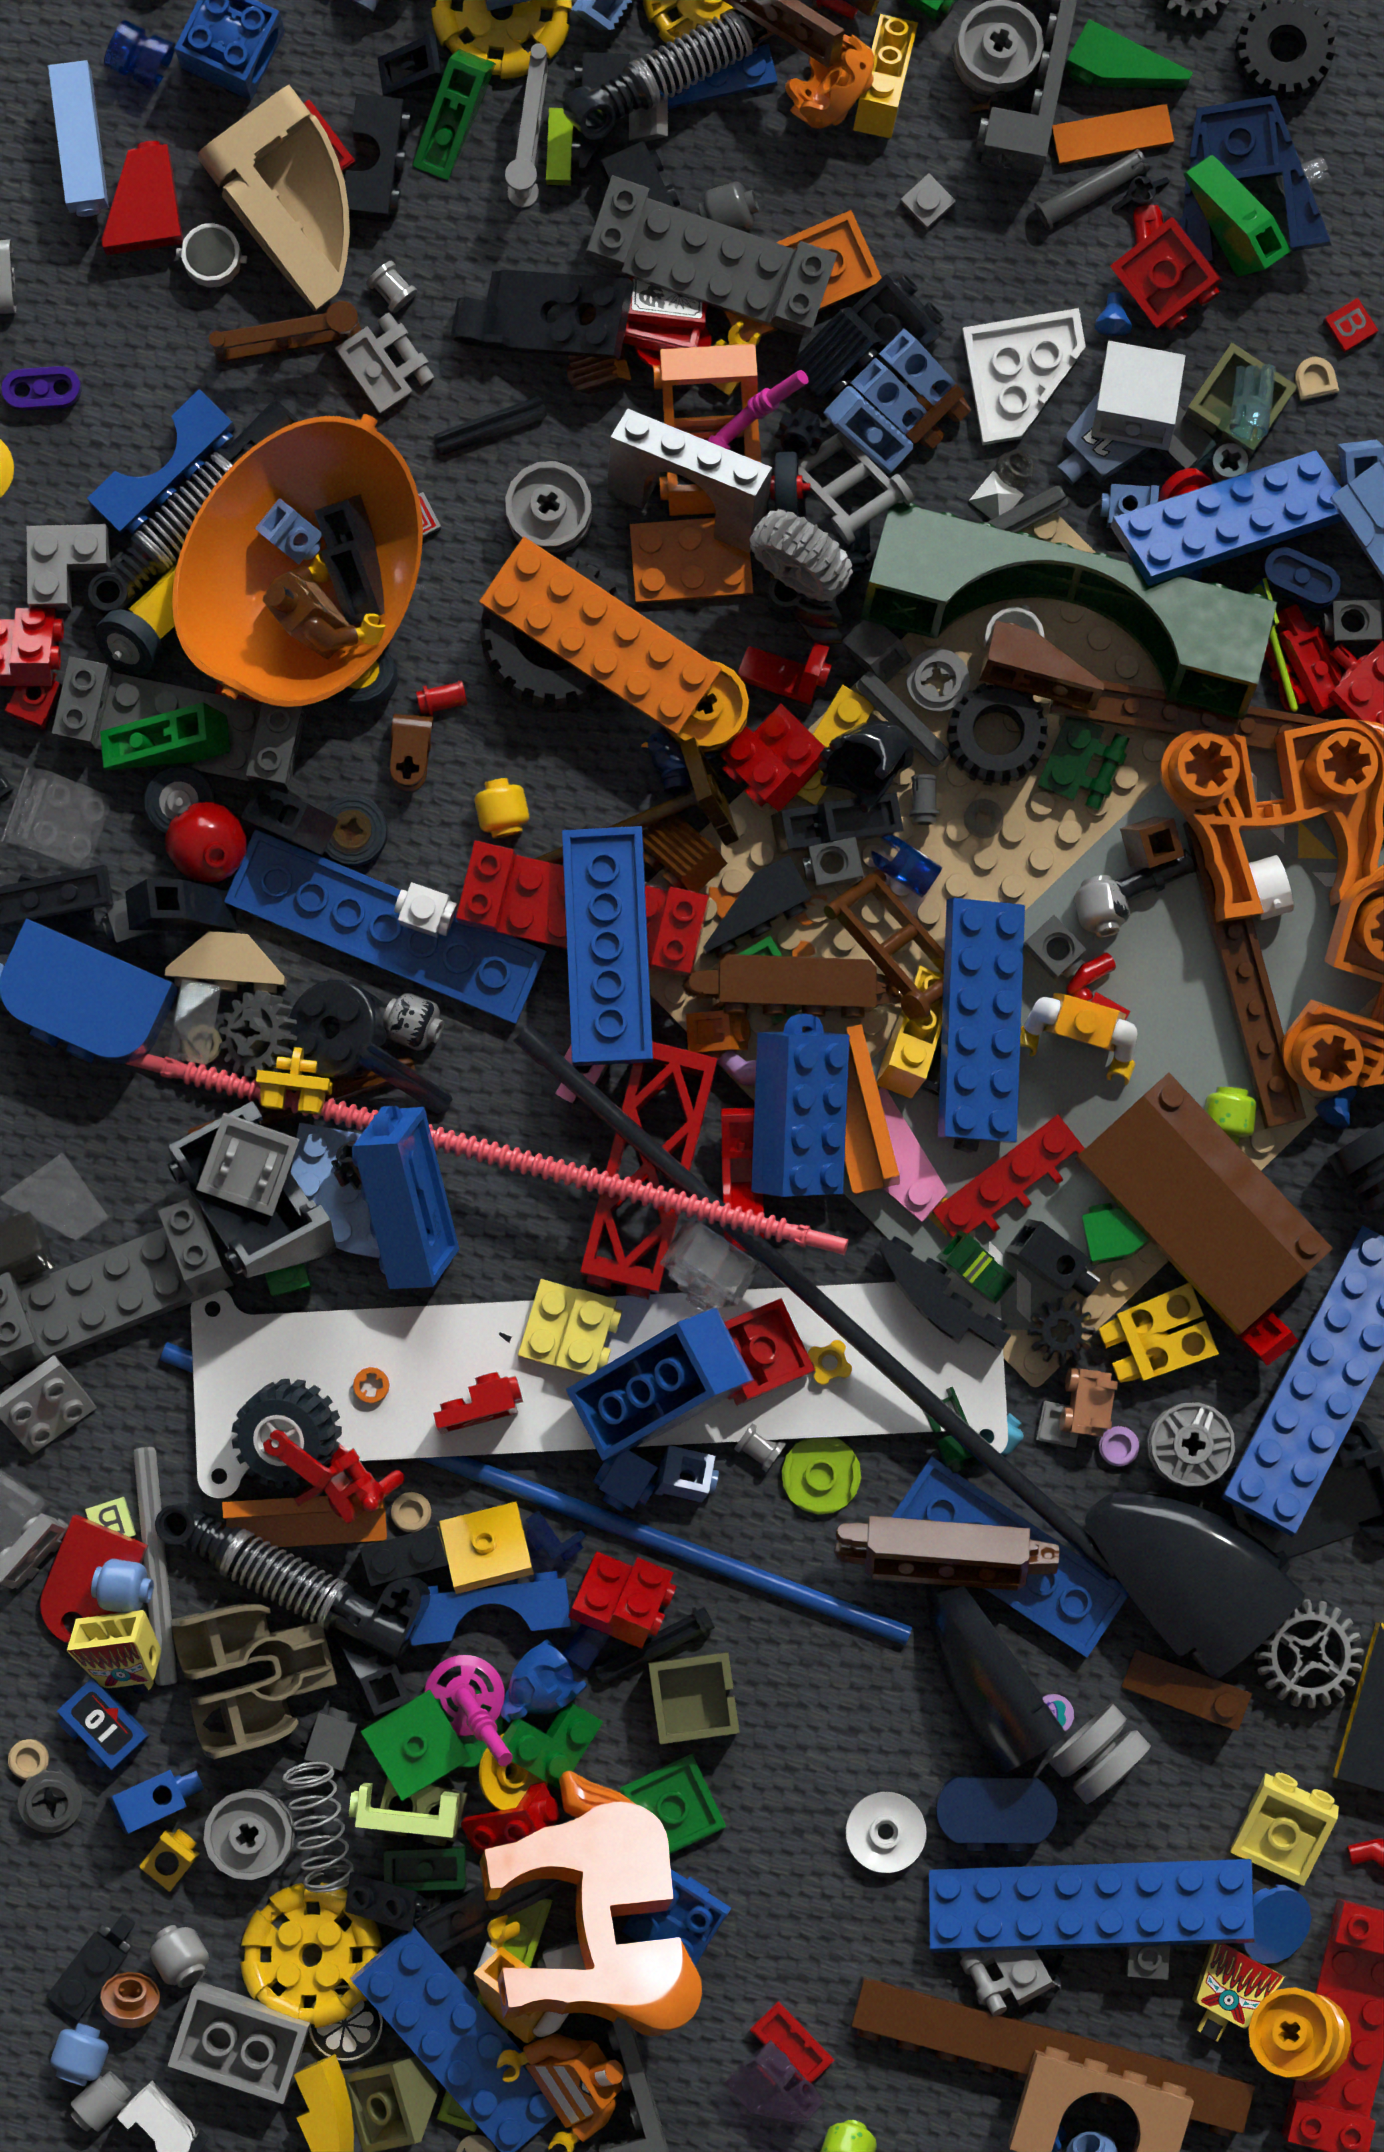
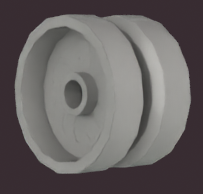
M1009 0L986 1L973 8L960 26L952 52L955 70L962 82L976 93L990 97L999 91L1012 94L1024 87L1036 70L1044 46L1042 28L1033 13L1019 3ZM994 46L1000 47L1002 52L994 50Z
M556 461L537 462L522 469L510 483L505 497L506 517L511 532L518 542L524 536L551 555H560L575 548L586 537L592 522L591 493L584 478L572 467ZM547 505H553L557 509L556 512L549 510L546 514L542 513V509Z
M1113 1703L1089 1720L1048 1760L1049 1764L1061 1777L1071 1776L1085 1765L1086 1768L1075 1779L1072 1789L1085 1804L1092 1802L1106 1790L1111 1789L1121 1781L1151 1747L1137 1730L1129 1731L1115 1742L1113 1741L1124 1728L1127 1720Z
M248 1788L231 1793L213 1807L205 1822L203 1840L208 1857L220 1871L236 1879L254 1880L269 1875L286 1861L294 1847L296 1829L292 1828L294 1821L291 1811L280 1798L266 1790ZM249 1826V1829L253 1826L258 1829L259 1834L255 1836L254 1841H249L244 1837V1829Z

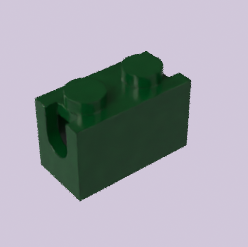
M466 1845L386 1848L383 1851L384 1882L414 1891L466 1889L468 1886L466 1876ZM393 1859H394V1874H395V1879H394V1875H393Z

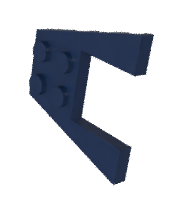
M1273 95L1197 108L1190 151V168L1208 156L1214 155L1239 182L1283 176L1290 247L1292 251L1331 246V239L1276 97ZM1186 181L1184 191L1185 202L1183 216L1180 218V226L1208 262L1215 264L1212 229Z

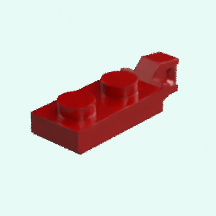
M1297 604L1281 610L1277 613L1279 638L1315 713L1318 714L1337 706L1328 694L1340 683L1343 674L1336 660L1330 656L1331 650L1320 627L1314 628L1310 621L1306 622Z

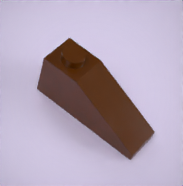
M995 621L986 643L979 681L1084 709L1095 710L1104 690L1105 684L1034 630L1022 628L1015 623Z
M1136 1649L1121 1686L1236 1731L1240 1728L1252 1695L1250 1692L1218 1680H1213L1208 1676Z

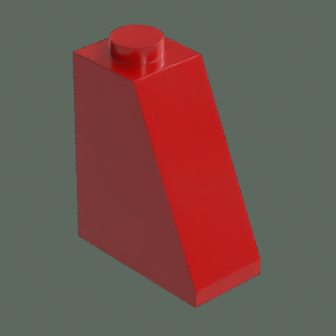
M145 141L137 144L136 149L128 150L102 237V245L106 255L183 244L171 154L167 144L160 145L159 141Z

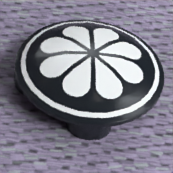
M341 1982L334 1988V1991L342 1997L350 1989V1986L347 1982ZM316 1997L313 1998L308 2008L315 2007ZM368 1999L366 2001L361 2000L352 2009L354 2013L340 2022L321 2028H315V2025L311 2024L307 2037L312 2047L321 2056L326 2058L336 2054L339 2063L349 2064L365 2059L377 2049L384 2036L386 2020Z

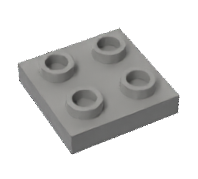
M223 1113L196 1190L273 1216L300 1139Z
M55 1355L36 1366V1369L14 1385L7 1384L3 1387L4 1392L0 1394V1419L32 1455L97 1408L89 1395Z

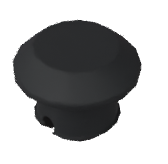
M293 1717L297 1718L298 1725L290 1734L279 1739L278 1744L281 1749L288 1745L297 1752L304 1751L306 1744H309L312 1733L311 1730L300 1725V1717Z

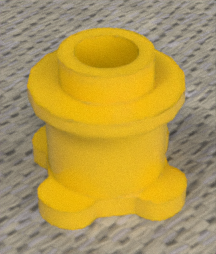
M833 1340L828 1346L821 1348L813 1346L808 1351V1356L811 1362H813L816 1371L814 1380L818 1384L825 1385L830 1379L836 1377L847 1378L850 1376L852 1366L846 1361L844 1354L846 1346L842 1341ZM827 1355H832L837 1359V1367L833 1370H826L822 1366V1360Z

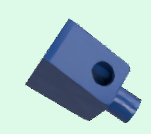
M195 1768L175 1777L171 1770H168L113 1795L108 1800L125 1835L187 1807L184 1799L204 1790V1787ZM167 1787L171 1793V1799L158 1805L153 1800V1792Z

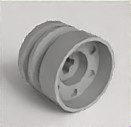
M1199 1402L1181 1403L1161 1412L1151 1424L1146 1438L1147 1457L1154 1471L1166 1482L1181 1487L1203 1486L1220 1478L1230 1466L1235 1452L1234 1432L1227 1418L1214 1407ZM1191 1433L1195 1434L1196 1441L1202 1442V1448L1195 1450L1193 1456L1188 1455V1448L1182 1447V1440L1189 1439Z

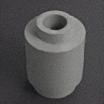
M108 2071L103 2077L99 2076L97 2080L92 2081L71 2102L74 2108L71 2116L85 2131L88 2132L93 2128L99 2132L127 2104L125 2100L131 2095V2092L115 2074Z

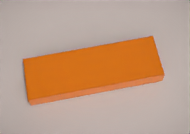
M1167 104L1052 126V136L1059 166L1130 153L1136 149L1141 151L1174 144Z

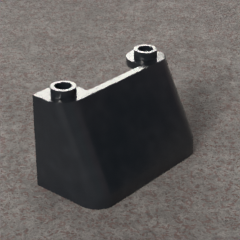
M253 1101L229 1113L260 1125L259 1121L263 1120ZM222 1117L168 1146L172 1161L167 1164V1167L173 1179L178 1185L184 1182L228 1250L225 1256L236 1275L242 1272L246 1278L320 1260L336 1252L331 1219L321 1205L317 1206L314 1200H308L290 1171H288L273 1216L196 1190Z
M1353 1421L1293 1537L1224 1500L1233 1524L1244 1529L1270 1548L1279 1557L1280 1563L1278 1567L1285 1573L1290 1569L1289 1557L1360 1531L1368 1539L1384 1542L1383 1449L1364 1422ZM1240 1461L1230 1464L1227 1470L1217 1479L1222 1495Z

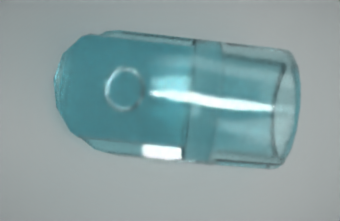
M1250 365L1246 369L1243 366H1236L1229 429L1235 436L1251 439L1254 427L1257 428V439L1265 437L1269 432L1276 373L1274 365H1263L1262 369L1258 365Z

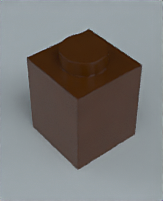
M1154 816L1120 828L1130 866L1151 868L1184 856L1174 818Z

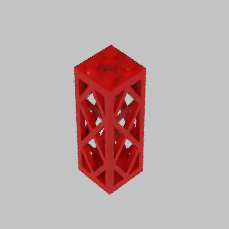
M652 1042L653 1062L648 1064L663 1067L664 1069L639 1092L646 1063H633L622 1111L642 1128L638 1112L673 1079L686 1123L662 1147L672 1154L686 1141L681 1164L690 1172L718 1058ZM682 1072L702 1077L694 1110ZM617 1132L606 1169L610 1177L618 1174L626 1141ZM641 1155L643 1165L630 1177L631 1182L635 1183L636 1180L640 1179L643 1183L648 1178V1181L653 1184V1188L657 1189L660 1184L655 1171L656 1168ZM676 1186L674 1187L675 1194L679 1195L682 1191ZM605 1191L604 1194L599 1196L580 1271L581 1275L588 1277L587 1285L610 1290L613 1283L627 1287L626 1295L649 1300L651 1293L659 1294L679 1216L676 1215L674 1209L666 1213L664 1207L660 1206L657 1210L661 1224L625 1258L612 1216V1212L623 1201L620 1200V1195L616 1194L615 1197L610 1198L608 1192ZM605 1224L616 1260L597 1256ZM661 1240L653 1273L651 1269L635 1266Z

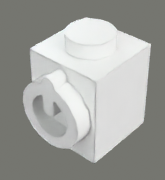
M411 882L408 891H400L394 912L400 914L398 921L401 926L438 938L439 934L447 936L457 909V903L452 902L447 894Z

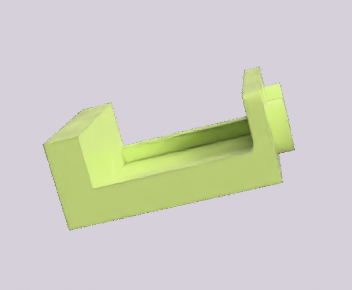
M363 1783L360 1785L359 1791L351 1793L349 1817L356 1818L355 1827L453 1838L456 1834L461 1793L443 1792L440 1799L439 1815L372 1808L370 1805L372 1783Z

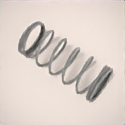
M325 1762L303 1763L287 1770L282 1776L284 1788L288 1790L312 1788L327 1781L333 1785V1791L328 1796L301 1797L293 1800L288 1805V1808L292 1810L310 1809L327 1800L337 1805V1811L332 1816L305 1817L297 1820L292 1825V1828L303 1831L323 1826L331 1820L341 1825V1831L336 1836L309 1837L301 1840L296 1845V1848L307 1851L327 1846L336 1840L345 1845V1851L340 1856H317L301 1863L300 1868L314 1870L304 1878L303 1884L304 1888L315 1893L332 1892L349 1885L350 1872H354L353 1864L348 1859L343 1858L349 1850V1844L344 1839L339 1838L345 1830V1824L335 1818L341 1810V1804L331 1798L337 1790V1784L331 1780L334 1775L333 1766ZM307 1770H329L323 1776H303L287 1780L289 1777ZM322 1799L310 1805L292 1807V1805L301 1801ZM326 1819L311 1826L296 1827V1825L305 1821ZM330 1839L324 1843L315 1846H300L303 1843L313 1840ZM335 1859L329 1863H325L319 1866H304L305 1864L316 1860ZM342 1860V1861H345L349 1866H345V1865H334V1866H331V1865H333V1864L337 1863L338 1861ZM337 1868V1872L347 1873L342 1878L326 1885L308 1884L312 1879L324 1874L321 1871L325 1869Z

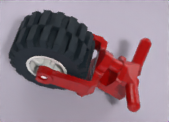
M289 1378L281 1379L276 1384L274 1382L267 1384L239 1409L236 1414L239 1419L233 1423L231 1431L238 1434L232 1439L233 1449L239 1448L241 1452L236 1458L240 1464L244 1462L248 1464L250 1468L246 1472L251 1477L257 1473L261 1476L260 1483L269 1485L272 1481H275L276 1488H285L289 1483L293 1488L300 1486L307 1480L311 1485L306 1487L294 1499L296 1504L300 1506L325 1490L329 1497L328 1502L332 1511L338 1517H342L347 1524L356 1520L364 1510L367 1512L376 1511L379 1503L403 1484L405 1477L399 1470L392 1471L380 1482H377L371 1473L366 1471L355 1449L348 1450L336 1441L342 1435V1426L335 1425L340 1416L338 1410H330L329 1405L333 1401L328 1395L324 1399L318 1395L321 1390L319 1387L313 1385L308 1389L305 1387L306 1381L300 1379L291 1384ZM328 1463L332 1464L329 1468L325 1467ZM343 1470H347V1472L353 1479L352 1481L348 1479Z

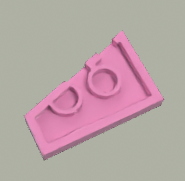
M880 1087L878 1091L900 1175L899 1185L882 1189L922 1223L948 1191L886 1088Z

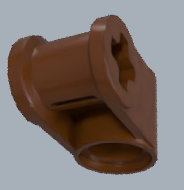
M405 714L393 715L390 773L392 781L400 790L406 792L415 791L425 783L428 756L432 745L430 741L434 717ZM406 763H413L414 770L419 771L412 773L411 779H404L403 773L398 771V769H405Z

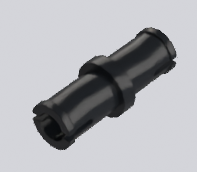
M1183 849V857L1151 868L1141 869L1124 878L1115 880L1121 883L1127 902L1152 890L1156 892L1165 889V884L1196 872L1189 852Z

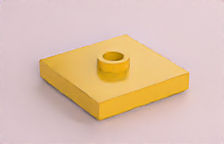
M517 1501L439 1521L456 1594L534 1574Z

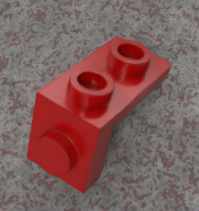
M815 642L807 664L803 665L749 646L737 675L743 682L810 705L817 685L821 687L826 685L832 665L825 663L830 647Z
M545 1782L530 1785L516 1808L465 1817L461 1822V1826L475 1853L483 1854L485 1849L515 1843L544 1827L554 1826L561 1814L556 1800L551 1796Z

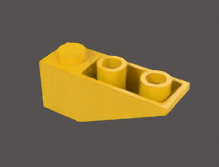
M880 14L872 45L874 54L872 75L874 80L871 87L859 97L854 131L892 138L918 22Z
M919 966L913 983L923 992L944 975ZM943 997L930 1006V1016L921 1023L911 1021L901 1010L876 1079L878 1086L911 1099L927 1078L941 1032Z

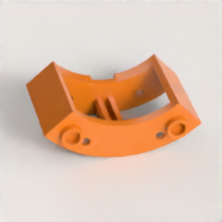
M755 344L660 349L661 365L653 366L654 389H662L664 424L704 440H708L711 435L715 436L736 415L674 418L672 385L741 382L742 410L748 406V400L758 394ZM756 419L736 438L744 439V456L761 463L758 419ZM667 472V477H659L661 501L669 500V516L716 513L711 498L697 484L678 485L677 474Z

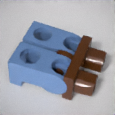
M903 329L879 354L909 384L905 386L876 357L851 384L915 444L919 442L932 450L943 440L944 436L943 432L935 424L945 414L957 423L971 409L963 397L965 392L920 342L907 330Z

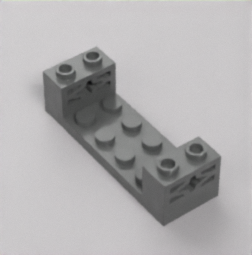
M1052 0L1050 10L1058 11V13H1050L1043 47L1050 48V52H1042L1036 85L1043 86V90L1035 89L1030 114L992 107L990 118H981L975 151L982 152L980 164L1042 175L1077 0Z
M612 175L583 262L806 339L813 329L837 257L836 253L802 241L798 243L795 249L649 199L647 195L650 188Z
M69 656L52 734L58 742L102 751L100 731L204 702L227 715L230 752L197 762L168 764V766L186 765L197 769L201 773L252 784L259 782L271 788L289 791L306 713L302 706L283 707L241 699L232 700L218 694L115 673L108 664Z
M190 1197L159 1210L158 1213L163 1223V1228L19 1286L9 1272L0 1275V1362L11 1376L44 1363L53 1355L56 1358L233 1286L211 1225L195 1199Z
M579 1939L545 1948L542 1954L543 1959L538 1960L539 1963H537L538 1969L586 1970ZM617 2017L615 2022L607 2024V2032L613 2052L621 2050L624 2062L620 2064L624 2074L621 2082L624 2091L632 2089L635 2101L630 2103L629 2109L635 2130L643 2129L644 2131L600 2144L599 2152H669L635 2030L626 2020Z

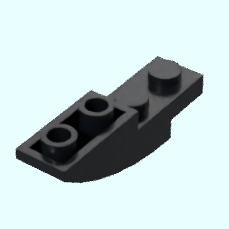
M896 1236L891 1241L885 1237L882 1238L878 1248L888 1271L908 1301L926 1320L957 1344L960 1343L968 1331L998 1351H1002L1011 1337L1005 1331L1008 1326L1007 1324L989 1313L983 1318L973 1312L971 1308L974 1304L956 1292H953L950 1297L946 1295L944 1291L948 1287L951 1278L945 1275L948 1271L945 1266L929 1257L925 1262L911 1254L914 1248Z

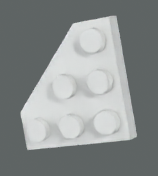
M1079 308L964 327L962 329L982 445L1021 439L1083 353L1086 346Z

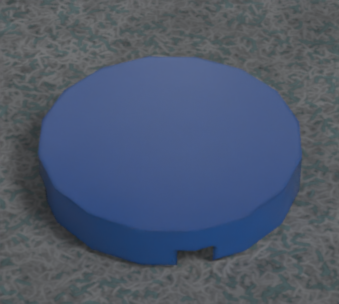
M1276 1885L1278 1888L1270 1890L1264 1888L1253 1895L1255 1943H1238L1250 1958L1263 1964L1278 1963L1290 1957L1301 1947L1309 1933L1312 1919L1310 1906L1299 1892L1286 1885Z

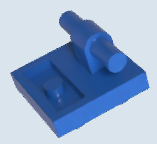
M671 1869L673 1900L668 1910L631 1915L622 1932L638 1942L680 1938L696 1967L721 1923L732 1908L709 1894L710 1889L692 1877L686 1879Z

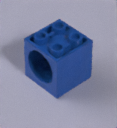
M197 0L174 49L181 69L252 101L285 30L280 11L257 0Z

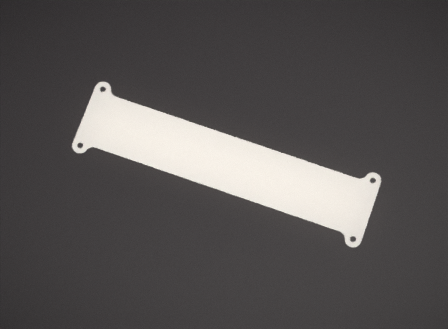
M951 1272L948 1275L951 1281L944 1291L946 1295L950 1297L953 1292H956L972 1302L974 1305L971 1310L981 1317L985 1318L986 1314L989 1313L1001 1320L1000 1300L994 1305L977 1293L955 1273ZM895 1282L816 1286L941 1400L949 1397L946 1389L953 1387L969 1426L978 1434L983 1429L991 1430L994 1434V1440L990 1445L1000 1454L1004 1451L1008 1443V1423L1003 1349L1001 1352L968 1331L960 1343L957 1344L926 1320L908 1301ZM789 1288L650 1294L649 1300L631 1295L610 1296V1298L616 1299L618 1302L616 1309L623 1312L616 1334L609 1332L604 1347L611 1349L607 1364L675 1323L710 1309L717 1308L725 1322L782 1298L807 1354L813 1346L821 1348L830 1345L833 1340H840L846 1346L844 1352L846 1361L852 1366V1372L849 1377H836L830 1379L825 1385L818 1384L814 1380L816 1371H813L806 1376L736 1406L733 1398L730 1400L725 1398L677 1427L637 1447L739 1442L752 1423L757 1426L756 1433L765 1440L933 1432L925 1412ZM221 1290L196 1300L191 1304L198 1484L204 1493L213 1498H225L237 1490L241 1478L250 1467L246 1462L242 1464L238 1462L236 1456L241 1453L240 1449H233L232 1439L238 1435L231 1432L233 1423L239 1419L236 1414L246 1404L245 1402L264 1386L271 1382L276 1384L281 1379L289 1378L291 1384L297 1379L306 1381L305 1387L308 1389L313 1385L319 1387L321 1390L318 1395L323 1399L328 1395L333 1401L329 1405L330 1410H338L340 1416L335 1425L342 1426V1435L336 1441L348 1450L354 1448L360 1457V1461L596 1449L566 1391L568 1387L587 1376L518 1356L534 1300L250 1315L241 1312L234 1305L231 1296L225 1290ZM210 1301H216L221 1308L220 1313L215 1317H210L205 1312V1306ZM499 1332L511 1336L510 1343L505 1341L499 1335ZM827 1355L823 1358L822 1366L826 1370H833L837 1367V1359L834 1356ZM368 1367L378 1368L388 1377L390 1383L389 1392L380 1402L366 1403L355 1394L353 1387L354 1379L362 1369ZM498 1372L500 1378L516 1376L523 1403L516 1404L518 1414L440 1434L433 1413L441 1411L440 1404L463 1398L466 1404L472 1403L468 1387L476 1385V1377ZM368 1374L367 1381L360 1382L361 1391L367 1390L366 1396L368 1397L376 1396V1390L383 1388L382 1379L376 1380V1374ZM951 1401L946 1402L945 1404L955 1412ZM217 1468L224 1469L227 1473V1480L222 1484L214 1483L211 1478L212 1472Z

